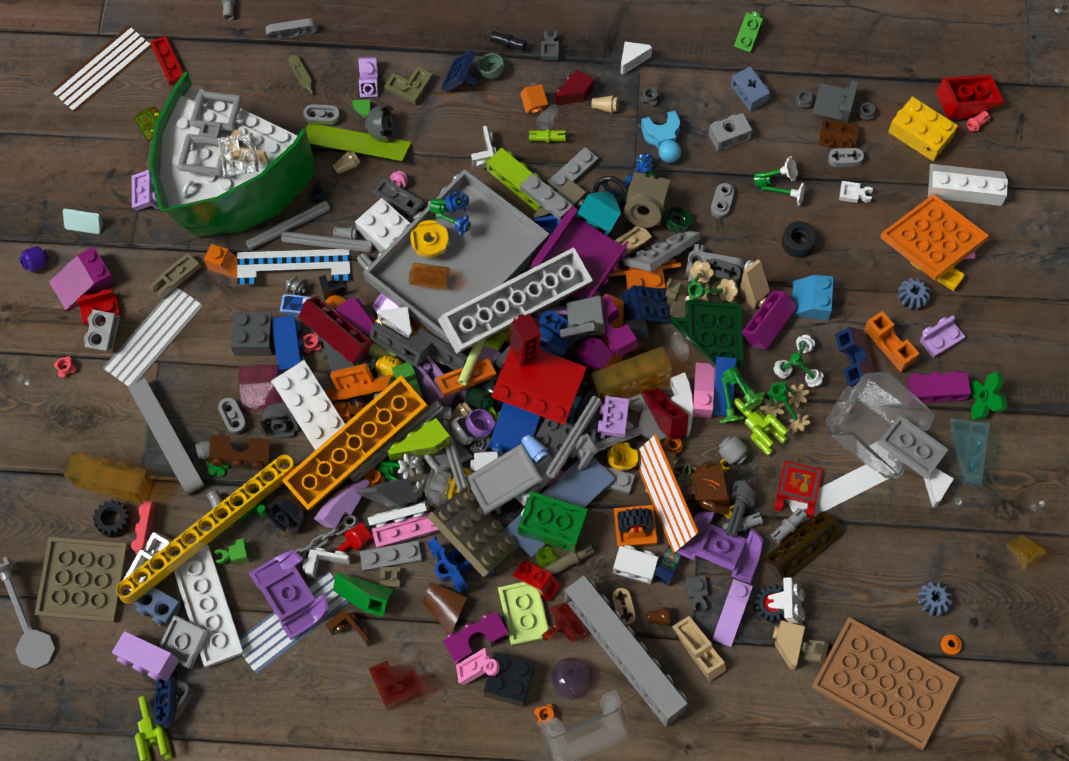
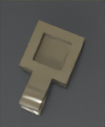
M670 278L666 284L667 292L665 296L667 297V304L672 306L682 287V283L677 281L673 283Z

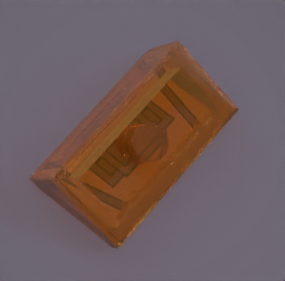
M413 263L409 272V284L446 289L450 268Z

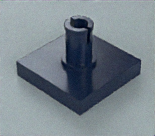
M469 50L453 60L441 87L443 91L448 92L463 82H466L472 88L477 84L479 78L468 72L476 55L475 52Z

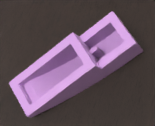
M360 479L357 482L352 481L328 499L314 519L325 527L336 528L343 515L352 514L362 497L357 494L356 490L367 487L370 482Z

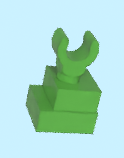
M242 538L235 540L236 545L229 546V551L215 550L214 553L216 555L223 554V557L220 560H216V562L222 565L230 558L235 565L251 562L247 542Z

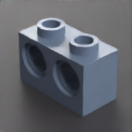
M155 587L133 603L137 613L144 617L148 614L153 617L152 621L159 626L163 624L169 626L173 615H178L183 607L179 601ZM147 598H152V602L149 605H144V601ZM163 608H169L167 614L160 615Z

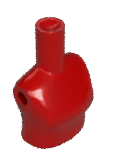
M361 521L357 526L345 532L346 541L336 549L345 552L352 547L359 551L374 537Z

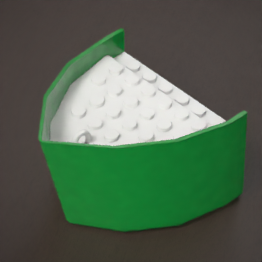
M184 72L174 86L154 126L149 166L159 208L195 237L241 233L279 215L309 184L317 172L306 130L302 128L297 136L240 108L234 130L242 131L245 139L243 148L265 151L269 160L268 164L258 165L247 161L238 162L231 158L228 151L223 174L220 176L179 171L177 166L186 135L199 134L200 128L192 127L190 120L198 92L204 91L192 85L189 74ZM204 99L199 120L228 123L233 104L227 101ZM221 130L219 137L229 139V137H232L234 130ZM192 142L186 164L216 168L222 145Z

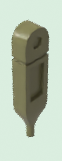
M291 55L288 58V62L300 85L313 95L310 76L299 57Z

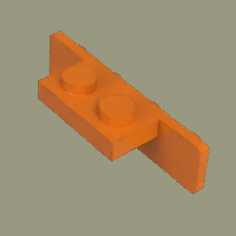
M670 259L669 262L660 265L652 272L629 266L628 269L617 267L613 274L610 272L607 277L625 275L627 290L633 285L660 289L665 288L663 269L681 267V263L679 261L676 262V259Z
M367 363L332 371L330 377L335 388L324 391L332 403L342 399L348 400L360 395L366 396L373 392H382L391 384L392 376L388 375L374 379Z

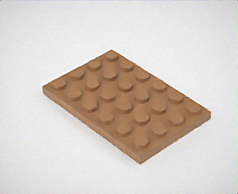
M848 617L811 689L923 750L960 677Z

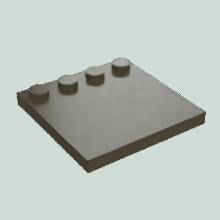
M48 537L35 615L116 623L120 599L116 592V587L123 580L128 544Z

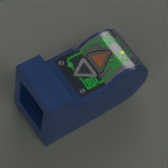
M669 545L654 572L653 579L670 586L683 555L673 554Z

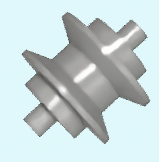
M297 276L286 280L287 293L293 291V295H301L302 292H306L304 280L298 282Z

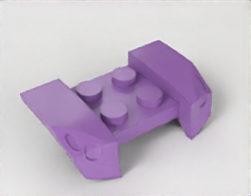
M698 512L693 518L698 533L675 553L692 560L697 555L732 570V577L750 584L762 554V537L751 528L747 539L738 535L732 538L726 535V530L710 524L714 512Z
M292 549L249 572L254 583L261 590L278 617L280 625L290 641L319 623L327 616L329 611L325 593L315 599L296 569L301 564L303 558Z

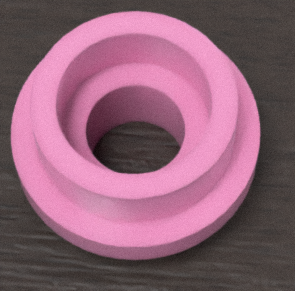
M393 172L390 176L391 182L398 187L404 188L407 185L408 177L404 172Z

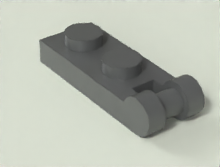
M382 178L373 190V195L384 199L388 204L404 212L411 219L426 205L421 199L385 178ZM410 203L414 204L412 208L408 206Z

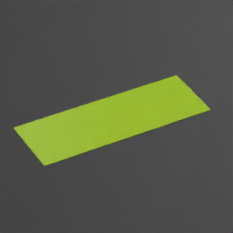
M309 123L305 129L310 144L399 161L403 160L411 144L409 141L399 139L384 142L377 141L367 133Z

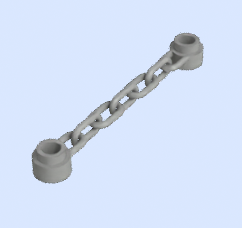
M352 514L346 515L343 521L336 528H333L331 532L326 535H319L310 542V545L305 548H299L295 552H299L301 557L304 558L310 549L320 548L334 535H341L359 524L357 517ZM348 520H354L352 524H347ZM343 525L344 529L339 532L338 527ZM320 538H322V540H323L324 542H322L321 544L317 545V543H315V541H317V540H319Z

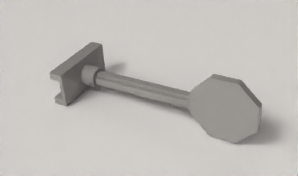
M647 409L641 412L638 427L625 431V437L612 436L594 443L587 433L579 438L570 456H577L580 461L577 468L580 471L587 467L594 454L610 446L639 435L651 439L657 434L659 441L665 440L668 437L660 430L650 410Z
M4 557V563L0 564V578L5 583L24 631L15 651L21 664L37 669L50 663L56 648L50 635L32 630L12 579L14 578L12 571L18 569L17 564L14 560Z

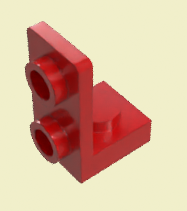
M525 560L513 574L516 579L535 588L549 602L561 588V585L551 573Z

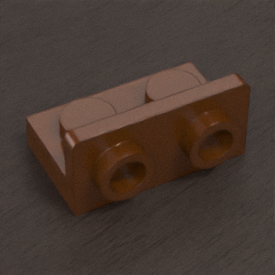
M823 119L818 145L836 149L855 148L859 125Z

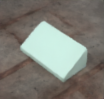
M63 209L65 229L94 234L101 233L104 222L99 214Z

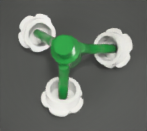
M809 335L800 336L796 340L799 351L792 354L789 362L786 360L777 361L773 369L778 377L786 378V376L791 374V365L800 366L807 373L805 380L808 386L817 387L823 381V373L816 369L809 370L803 363L804 360L802 358V353H808L813 350L815 341Z

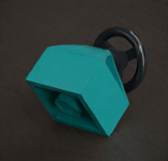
M604 176L598 179L594 184L593 193L587 195L575 217L608 236L621 214L619 208L626 204L627 186L622 180L614 176ZM608 181L618 184L622 190H615L610 187ZM602 184L604 191L598 192V189ZM623 197L622 200L619 203H617L616 198Z

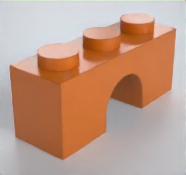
M881 311L867 321L864 330L901 373L916 362L920 353L908 339L902 342L894 332L895 324Z

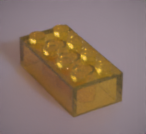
M662 346L591 373L592 392L598 394L602 401L601 403H605L606 396L628 399L634 394L650 390L652 387L666 385L671 378L672 365Z
M79 452V454L72 453L64 471V476L73 487L139 505L143 504L145 500L149 501L154 488L153 482L144 469L139 467L134 469L128 468L127 465L120 462L113 464L102 457L97 459L91 458L90 455Z

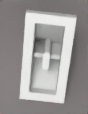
M625 42L621 61V74L624 75L651 58L652 47L647 44Z
M408 307L386 309L378 312L379 321L406 340L411 338Z
M937 468L932 471L927 479L924 478L932 508L937 507L954 479Z

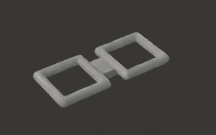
M209 91L198 92L190 125L192 127H199L200 130L198 135H186L177 166L179 171L217 176L223 174L229 151V139L220 138L219 136L221 130L233 131L235 129L242 102L240 95ZM204 99L234 102L228 123L199 120ZM192 142L222 145L216 168L186 164Z

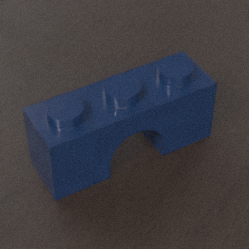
M848 327L836 333L835 337L839 352L845 353L851 363V366L844 369L848 387L863 390L876 384L877 380L864 331Z

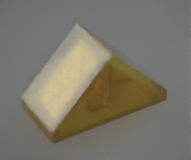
M1020 535L1006 544L1008 550L1023 571L1039 562L1046 554L1044 548L1024 535Z

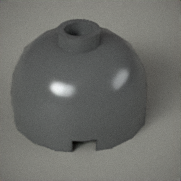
M390 105L373 108L365 120L366 130L377 141H393V134L397 135L398 120L397 116L393 115L391 110L394 109Z
M273 403L263 410L259 427L260 431L266 436L270 434L273 435L274 439H286L294 436V432L298 431L299 424L285 403Z

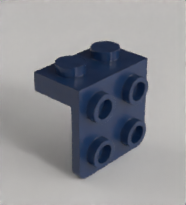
M633 285L621 295L626 321L644 318L646 322L662 324L670 322L668 304L663 289Z

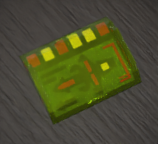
M148 107L138 112L134 117L147 142L153 139L155 122L160 114L156 107Z

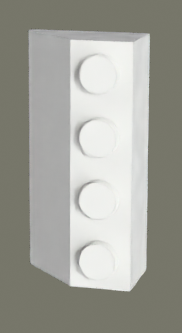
M930 164L928 198L935 194L940 199L1002 206L1007 196L1008 179L1005 173L1000 171Z

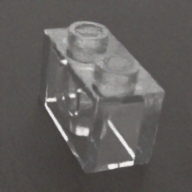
M431 468L424 489L426 500L430 506L438 508L448 501V493L452 483L450 473Z

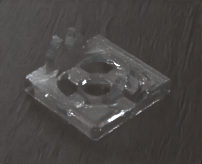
M253 133L217 138L223 177L259 172ZM238 140L244 142L248 146V150L243 151L239 147ZM232 143L233 148L230 150V153H227L228 147ZM236 149L241 153L238 161L233 157ZM249 156V164L243 169L242 161L244 157ZM228 159H231L235 163L236 168H234L229 163Z

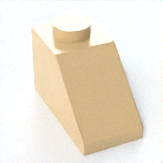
M781 621L779 627L775 626L772 638H776L775 646L791 670H795L805 626Z

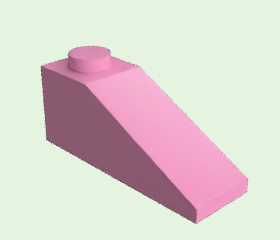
M696 362L693 417L711 419L715 369L710 363Z

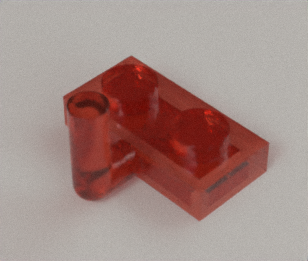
M567 602L554 605L550 609L556 622L542 634V638L547 641L558 630L562 629L566 637L573 643L584 639L588 634Z

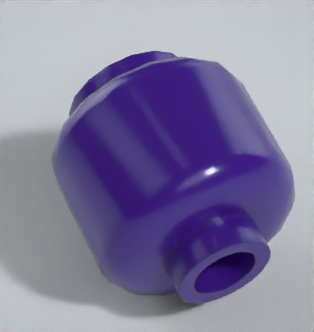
M34 246L23 250L19 260L24 270L33 273L47 267L49 255L45 249L42 250L39 246Z

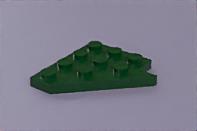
M698 300L685 301V318L672 317L670 322L714 369L716 357L736 358V367L744 378L741 304Z

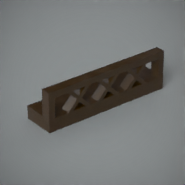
M821 511L762 559L775 570L778 578L783 581V578H789L842 535V530L835 518ZM821 520H826L823 524H818ZM811 532L808 536H803L805 533ZM796 544L793 548L787 549L790 545ZM781 556L777 561H772L775 557Z

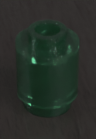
M470 387L467 390L465 398L470 405L486 411L493 406L494 398L491 397V393L480 387Z

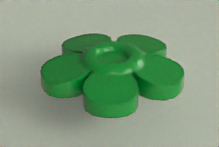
M207 463L211 466L208 469V473L215 475L217 472V475L220 477L225 475L224 469L230 466H213L211 463Z

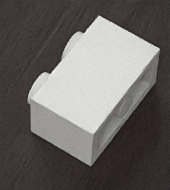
M620 546L614 563L613 574L651 584L658 557L650 551L640 552L636 551V548L632 546Z

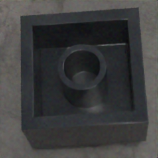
M495 652L493 659L499 662L500 668L495 676L488 675L483 691L484 696L524 707L534 674L535 663Z

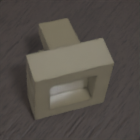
M380 567V585L391 589H400L401 568Z
M807 640V643L802 642L803 660L806 662L824 663L829 644L825 641Z

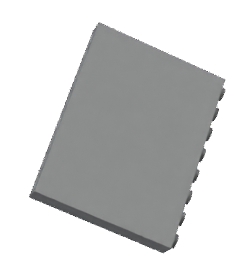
M465 169L460 174H456L448 186L443 187L437 199H446L447 195L463 190V193H466L470 200L469 206H466V211L457 209L455 213H452L449 209L444 215L455 220L460 216L469 215V222H471L470 230L467 233L465 232L462 237L459 236V231L455 230L454 223L442 218H436V213H431L429 202L427 208L423 212H419L415 220L411 224L406 225L399 237H395L391 241L390 246L386 250H382L378 254L377 259L373 263L368 264L363 272L365 281L399 308L408 307V313L413 319L450 346L452 345L438 321L441 315L517 277L537 256L550 237L547 231ZM426 220L438 222L448 232L449 243L446 252L432 258L418 256L411 245L410 235L412 230L414 231L420 222ZM427 236L428 238L425 241L432 242L435 238ZM414 269L447 272L445 287L412 283Z

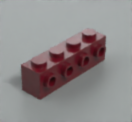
M319 296L307 299L298 316L306 326L314 330L320 338L328 342L333 349L337 350L352 364L363 360L373 341Z
M530 313L516 316L511 323L510 348L520 366L537 359L539 354L540 324L536 318H532Z

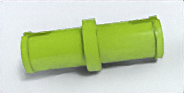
M546 129L529 131L530 142H566V130Z

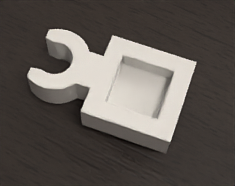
M842 181L839 200L857 203L859 198L869 203L872 197L865 194H872L873 188L864 187L862 189L860 188V183Z

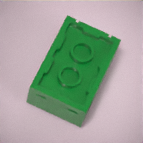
M531 491L525 509L521 512L522 517L518 525V535L575 553L588 517V509Z

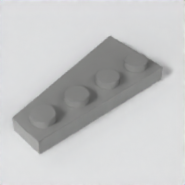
M686 230L666 239L667 242L652 245L651 250L636 252V257L630 258L627 256L623 258L624 266L643 269L647 272L655 271L657 267L669 262L671 258L681 254L683 250L692 247L694 243L701 240L700 233Z

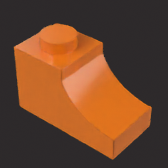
M211 244L204 258L207 269L237 279V256L226 248Z

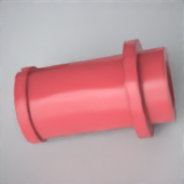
M983 111L974 118H969L966 123L967 128L970 131H978L981 125L990 120L989 114Z

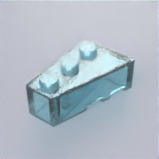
M950 418L949 429L961 484L982 487L990 423Z

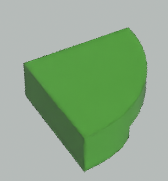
M352 100L354 110L362 115V117L367 118L371 111L370 100Z

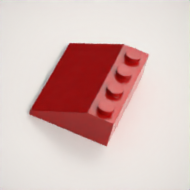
M510 348L491 397L565 425L587 366L539 349L537 359L520 366Z

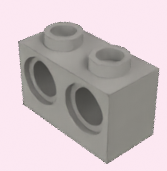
M92 310L88 317V332L84 336L85 347L113 352L120 315ZM105 317L106 322L101 326L100 319ZM101 335L102 341L97 345L96 338Z

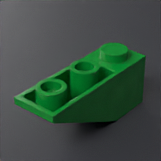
M336 572L333 585L334 592L364 612L384 617L389 609L394 589Z

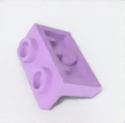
M151 170L132 175V208L136 211L149 206L160 209Z
M954 315L949 318H942L937 323L938 325L933 328L929 326L922 332L923 335L920 342L933 359L965 339L964 334L954 323L956 319Z
M606 396L605 403H601L600 414L603 415V421L599 420L598 432H601V439H605V435L625 437L629 399Z

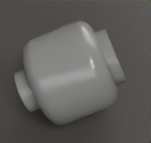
M729 435L718 445L720 447L719 454L728 464H734L735 462L740 464L747 458L745 453L748 447L737 436L731 437Z

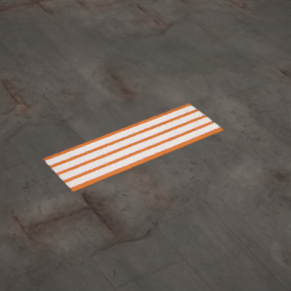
M655 434L638 450L639 460L636 465L674 554L698 533V530L657 434Z

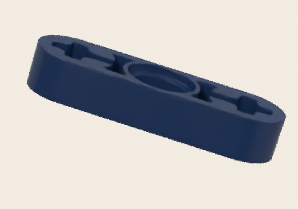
M171 674L168 681L162 679L156 681L154 722L164 729L169 728L175 721L177 677ZM169 695L167 702L162 704L163 699Z

